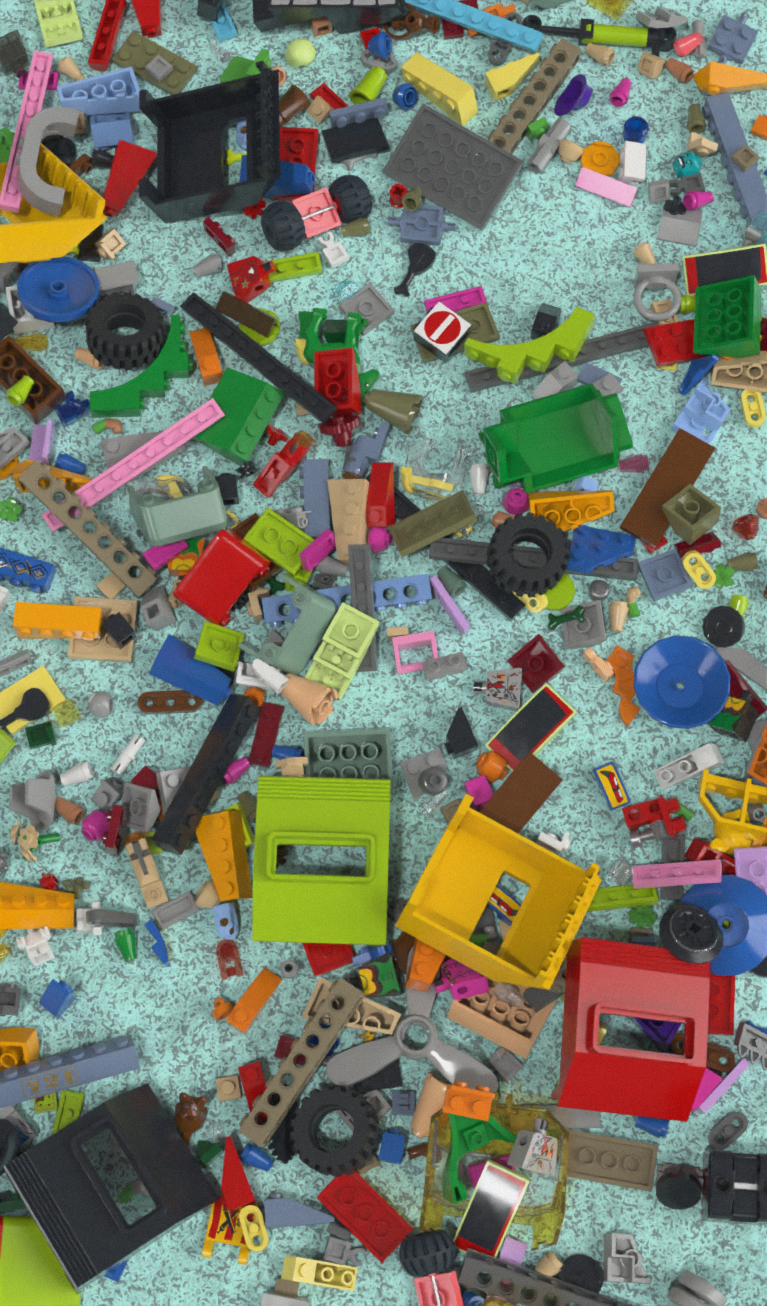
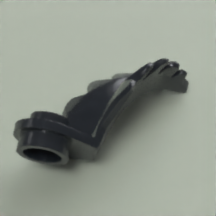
M274 1094L272 1097L274 1106H276L280 1102V1095ZM295 1101L270 1139L273 1142L268 1145L269 1150L275 1149L272 1155L277 1156L276 1159L284 1164L292 1160L291 1156H295V1152L292 1150V1146L295 1143L290 1140V1132H293L290 1122L291 1119L295 1120L297 1116L293 1113L297 1106V1101Z

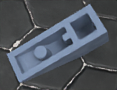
M271 1194L269 1199H264L265 1225L267 1229L335 1223L334 1217L289 1198H283L282 1194Z

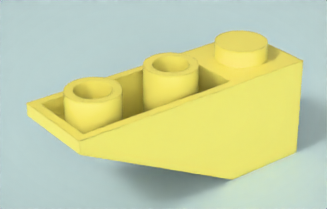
M539 53L526 55L523 59L508 62L502 67L492 68L485 73V85L494 101L510 96L538 66Z
M285 1255L281 1279L354 1291L358 1268Z

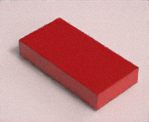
M324 82L309 94L313 101L317 95L321 96L334 110L349 106Z

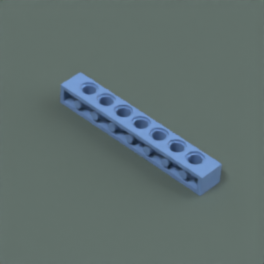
M429 574L373 582L374 612L386 610L388 605H394L396 609L407 607L409 602H415V606L428 604L427 600L432 599ZM350 585L316 590L334 601L337 611L342 604V596H351ZM406 586L414 588L415 594L413 597L408 598L404 595L403 590ZM385 589H391L394 592V598L391 601L383 598V591ZM292 594L261 598L265 624L269 623L270 627L281 626L282 621L290 620L291 624L295 623L301 611L293 605L291 601ZM282 604L289 605L291 608L290 614L287 616L280 615L278 612L279 606Z

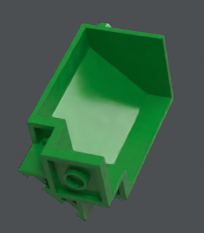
M592 383L499 410L500 423L485 427L483 432L478 433L479 439L485 447L484 455L488 468L493 472L495 489L519 482L525 494L617 467L620 452L633 448V442L617 394L614 393L602 397L600 390H596Z

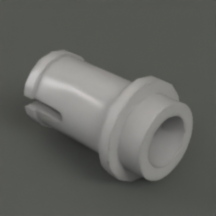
M286 960L281 964L280 971L285 978L291 979L296 976L298 967L294 961ZM289 967L293 968L291 972L285 971Z

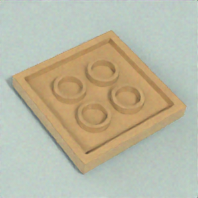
M74 597V606L101 608L103 613L102 624H104L108 616L116 615L120 612L135 631L138 610L137 600ZM102 626L100 638H95L91 641L70 639L68 658L132 663L134 640L122 649H119Z

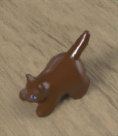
M182 1092L179 1094L180 1103L178 1102L175 1106V1124L181 1131V1137L188 1147L191 1135L202 1128L207 1118L208 1109L204 1107L207 1098L203 1096L192 1097Z

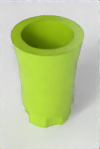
M373 66L367 71L357 86L349 92V98L354 105L376 100L388 77L385 70L379 66Z

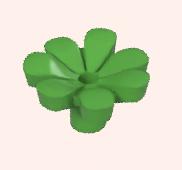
M639 906L636 907V910H629V923H637L638 928H644V924L652 926L654 924L653 921H657V916L653 913L651 907Z

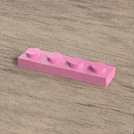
M718 859L633 866L632 884L634 889L719 883L722 879V863Z

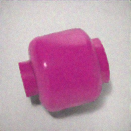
M93 810L82 821L81 832L86 839L91 842H101L103 840L104 832H108L110 824L107 823V811Z

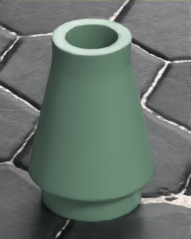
M447 566L438 570L437 575L449 595L456 597L465 590L464 580L449 570Z

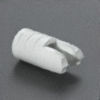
M258 658L253 660L252 671L261 679V682L279 694L286 687L289 679Z

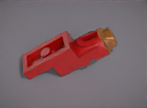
M302 430L295 433L280 452L274 453L253 483V486L267 498L271 497L280 483L289 478L312 446L313 438Z

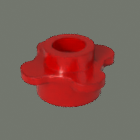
M43 872L42 878L39 879L41 887L47 890L59 891L57 878L53 874Z

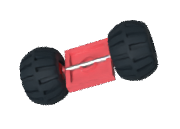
M343 175L333 181L329 190L326 187L291 202H273L265 208L261 215V226L265 238L275 250L289 251L298 247L304 238L308 239L342 225L341 222L348 224L360 217L367 218L372 211L370 191L360 177Z
M440 1229L405 1238L400 1245L399 1259L408 1275L416 1277L414 1278L420 1306H463L456 1272L438 1273L451 1268L455 1263L456 1245L450 1234Z

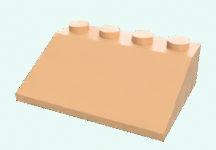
M487 978L489 992L453 1000L447 1016L448 1019L527 1059L558 999L536 1013L523 997V993L531 987L493 981Z

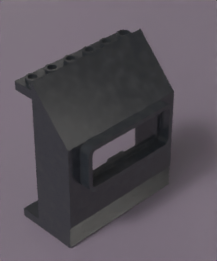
M264 61L256 62V67L259 69L260 74L157 99L147 89L139 91V109L157 127V188L147 178L139 179V198L164 223L179 222V220H188L256 205L281 177L279 69L272 70ZM246 121L247 181L224 186L223 128L225 125Z
M148 1083L104 1102L3 1166L7 1178L30 1212L77 1295L84 1291L86 1286L196 1214L206 1211L213 1203L219 1200L216 1192ZM106 1129H110L156 1205L154 1210L131 1225L125 1220L81 1147L82 1144Z

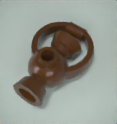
M406 3V8L411 11L404 16L405 18L392 21V27L394 31L405 27L407 33L393 35L388 29L390 22L382 24L390 38L404 41L414 35L423 33L425 29L427 32L436 34L439 21L437 14L429 15L426 18L422 12L417 11L412 5Z

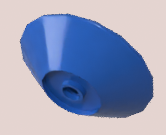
M675 635L656 641L642 653L634 669L633 687L639 704L652 719L668 727L691 729L707 724L721 713L730 696L731 677L725 660L711 645L695 637ZM678 683H681L684 686V688L679 689L676 685Z
M722 875L721 882L694 884L682 897L679 905L695 906L707 912L717 922L722 931L723 946L719 955L710 962V973L718 976L740 975L757 967L767 956V895L754 883L734 875ZM723 921L730 922L729 929H724L722 927Z

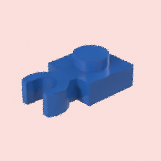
M388 943L373 950L371 946L359 950V955L352 958L354 966L392 952L391 944Z

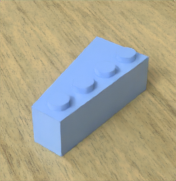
M132 67L56 87L61 106L77 109L79 112L84 111V116L141 111L139 109L140 89Z

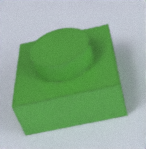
M545 117L527 125L526 136L530 141L535 138L540 139L543 134H546L548 122Z

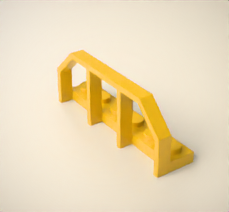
M704 768L697 789H699L698 801L713 822L719 826L767 837V828L745 823L748 803L767 805V787L751 784L752 779L747 778L746 782L711 775L708 774L709 769ZM718 793L730 799H742L739 821L720 817L704 794Z

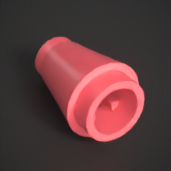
M697 31L676 39L673 46L679 57H686L703 42V38Z

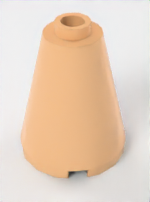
M291 673L284 675L289 679V682L280 693L309 724L316 726L315 723L319 725L323 723L334 708L331 704L333 699L337 701L338 692L332 687Z
M428 1072L410 1123V1126L413 1128L411 1132L422 1139L424 1136L430 1137L448 1118V1113L442 1112L446 1086L447 1084H452L444 1079L438 1081L435 1079L437 1075Z

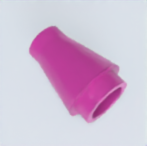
M622 78L620 83L611 91L609 96L612 105L622 107L628 102L632 85L630 79Z
M689 191L683 197L685 208L692 211L713 201L711 191Z
M243 756L241 759L230 763L222 778L224 784H234L251 767L247 758Z

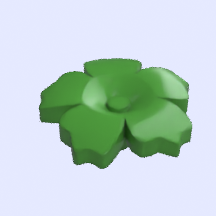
M8 497L7 501H0V518L3 520L8 518L9 521L15 522L19 519L18 515L23 510L22 505H16L17 501L14 497Z
M722 563L716 565V570H713L716 575L714 583L716 588L722 589L723 585L725 587L732 586L734 580L730 577L734 576L735 570L732 567L726 568V565Z

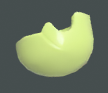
M305 38L292 40L286 48L285 60L294 68L309 66L315 59L316 50L314 45Z

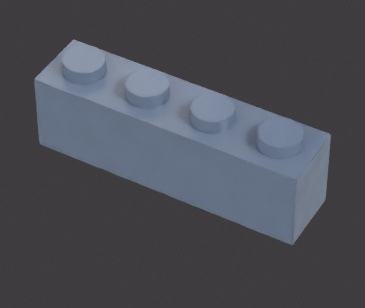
M303 459V467H299V477L304 479V486H300V498H304V505H300V507H302L303 511L311 510V513H306L308 524L305 528H301V531L314 540L326 529L330 530L327 482L329 480L328 459Z

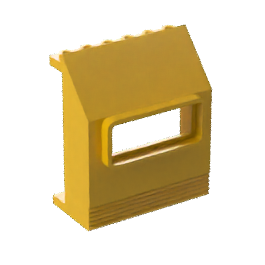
M40 143L36 172L45 183L65 189L60 216L50 215L36 209L23 196L18 213L0 209V215L6 217L12 223L0 224V263L38 262L64 257L108 218L103 214L105 199L42 143ZM8 162L0 163V196Z
M465 794L395 927L411 934L416 939L493 981L550 990L602 879L597 875L600 866L592 863L587 871L473 810L469 806L474 798ZM502 873H505L530 888L495 956L471 943L469 938Z

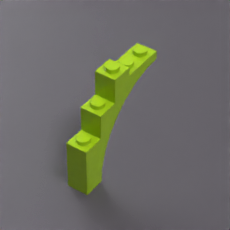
M576 307L569 318L555 330L535 340L519 344L497 345L468 338L464 344V355L471 360L480 361L490 368H496L497 377L505 382L516 384L525 366L530 367L534 371L545 373L554 355L563 360L574 362L594 326L595 314Z

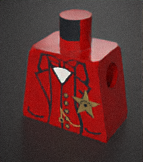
M256 256L227 264L235 296L247 303L270 287L268 275L276 271L273 261L270 260L264 263V261Z

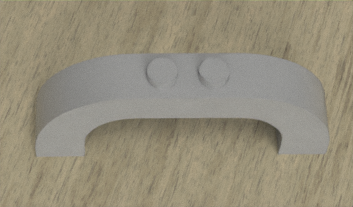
M68 107L47 108L41 110L30 119L25 137H20L18 149H22V152H17L15 164L19 165L17 172L18 188L25 200L36 209L58 217L60 216L65 189L45 183L36 172V163L40 142L43 138L53 134L74 137L79 110Z

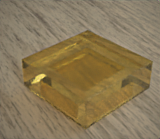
M72 699L52 708L62 728L81 719Z

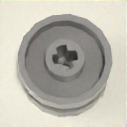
M684 1269L678 1277L680 1285L687 1292L679 1287H672L666 1296L676 1306H706V1304L709 1306H724L727 1298L712 1284L687 1269Z

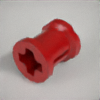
M394 184L389 191V202L392 207L399 209L403 207L402 197L407 193V188L401 184Z

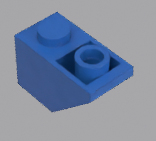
M52 979L39 1004L59 1019L76 999L72 995L74 990L64 981L60 980L57 982Z

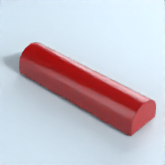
M106 0L87 62L93 70L105 72L108 69L126 8V0Z

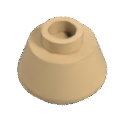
M567 139L559 141L558 154L561 155L560 159L567 163L576 161L584 153L583 147Z
M212 880L205 881L199 888L194 899L197 907L211 909L213 906L219 905L220 899Z

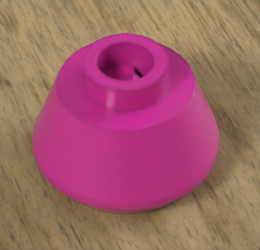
M520 488L508 490L502 499L504 509L512 515L525 513L529 508L528 494H525L524 490Z
M383 527L370 528L368 544L371 546V551L378 553L387 550L388 546L392 545V534L389 533L388 529Z

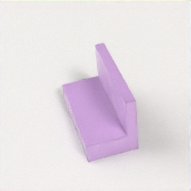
M52 420L47 421V426L34 425L29 460H37L39 463L43 461L46 465L50 466L55 433Z

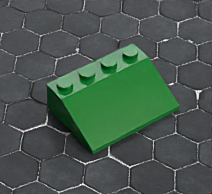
M755 275L696 287L693 352L695 354H714L716 356L736 358L760 354L761 288Z
M227 367L209 399L213 398L225 416L193 437V439L235 464L242 466L251 456L285 393L267 382Z

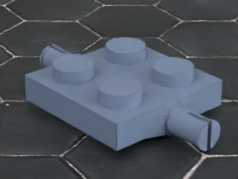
M742 12L739 20L723 15L707 49L715 52L720 57L717 63L722 62V64H725L728 60L742 65L758 33L757 30L745 24L749 18L748 13L743 19L746 12Z
M421 205L415 211H408L403 208L400 218L388 217V225L400 226V242L439 246L443 230L455 231L456 223L444 222L442 206Z

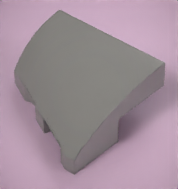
M620 1233L604 1234V1282L651 1284L650 1276L647 1277L642 1266V1262H644L642 1256L636 1250V1242L633 1235Z

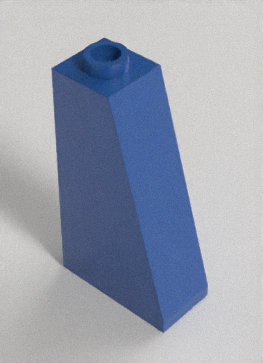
M242 155L239 182L247 181V155ZM280 161L281 177L263 198L312 193L315 175L307 165Z
M168 634L149 674L217 706L220 705L222 699L227 700L232 690L228 687L231 678L213 665L193 659L195 652L177 638Z

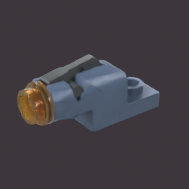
M382 421L380 427L375 428L373 438L359 435L353 445L346 447L343 479H363L369 465L379 462L389 434L390 423Z

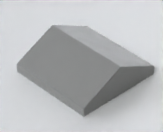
M663 209L657 240L696 247L703 211L687 209L684 215H672L669 211Z
M134 260L95 269L100 291L139 283Z
M601 600L579 604L584 608L582 614L584 617L583 623L577 620L562 623L566 649L593 647L606 641ZM578 605L561 609V615L574 611Z
M124 782L121 806H123L125 811L122 825L149 833L160 813L155 789Z

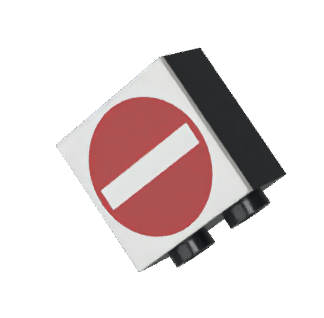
M438 302L435 307H431L422 322L419 321L415 325L413 340L446 363L470 335L471 324Z

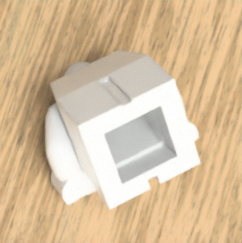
M92 901L90 909L81 908L75 910V935L91 933L92 936L102 934L103 926L86 924V911L100 909V901Z
M44 926V929L40 928L38 931L36 929H27V936L16 939L18 948L27 951L34 967L55 958L48 943L51 934L47 926Z

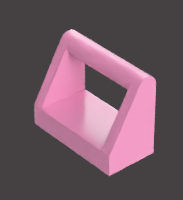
M434 631L392 637L397 674L424 670L421 662L401 665L399 650L431 645L433 659L438 658Z

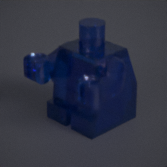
M73 391L66 393L64 405L60 403L55 406V412L64 428L79 420L85 414V408L90 406L88 399L80 401L79 398L74 399Z

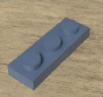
M386 97L331 110L329 111L331 128H342L347 124L362 123L367 119H378L387 116L388 102Z

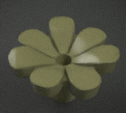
M77 877L76 881L72 878L62 880V885L67 891H72L74 899H80L81 891L89 889L91 881H83V877Z

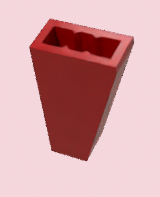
M130 0L142 36L150 38L162 36L161 0Z
M119 140L102 198L105 199V207L103 209L105 216L117 217L139 185V179L144 177L154 162L157 152Z

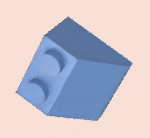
M130 112L91 115L90 125L94 148L109 149L112 145H117L119 140L134 143Z

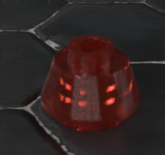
M754 514L741 516L733 522L732 531L741 539L751 540L757 536L756 533L759 531V518Z

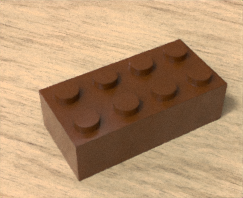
M8 335L0 342V390L7 395V390L21 380L24 375L29 376L34 381V384L24 404H20L17 407L37 425L64 402L66 396L63 388Z

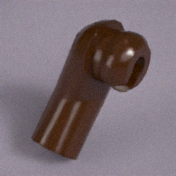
M427 1143L406 1149L410 1160L424 1156L429 1159L431 1164H436L441 1159L440 1151Z

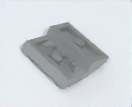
M657 6L655 14L637 11L636 14L637 20L653 28L674 27L686 23L688 20L686 16L674 9Z

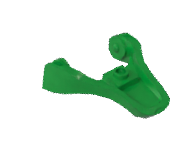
M448 1113L451 1137L449 1152L442 1174L443 1198L454 1205L468 1198L466 1185L462 1183L457 1175V1164L460 1158L468 1151L472 1152L489 1144L491 1140H503L514 1145L517 1138L516 1134L501 1126L490 1114L488 1121Z

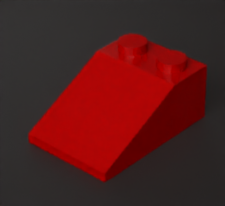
M353 348L314 352V390L336 406L337 411L331 417L362 414V394Z

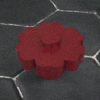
M337 415L329 418L324 424L320 423L318 425L321 434L331 435L335 445L341 447L352 443L351 439L353 436L351 430L360 426L361 422L358 415Z

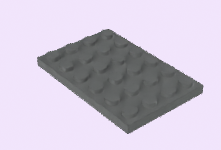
M422 104L382 170V173L409 189L413 187L421 188V196L438 206H442L443 209L483 231L524 162L429 106Z

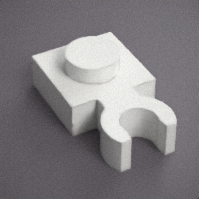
M328 232L329 240L324 241L320 236L319 244L324 248L322 253L333 269L349 261V255L340 241L334 243V235Z

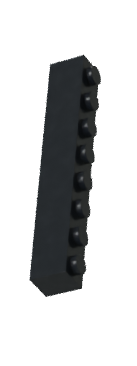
M230 694L151 839L161 850L182 855L260 709L249 697Z

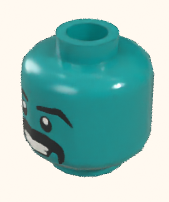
M691 150L675 156V162L672 163L677 178L700 173L699 166L703 165L700 155H695Z

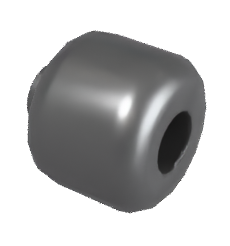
M595 580L589 586L588 595L593 601L601 600L602 602L609 595V586L603 580Z

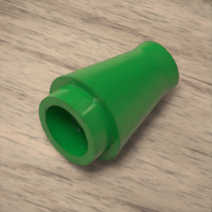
M131 928L114 933L115 939L113 940L121 952L124 961L128 962L137 959L135 933H132Z

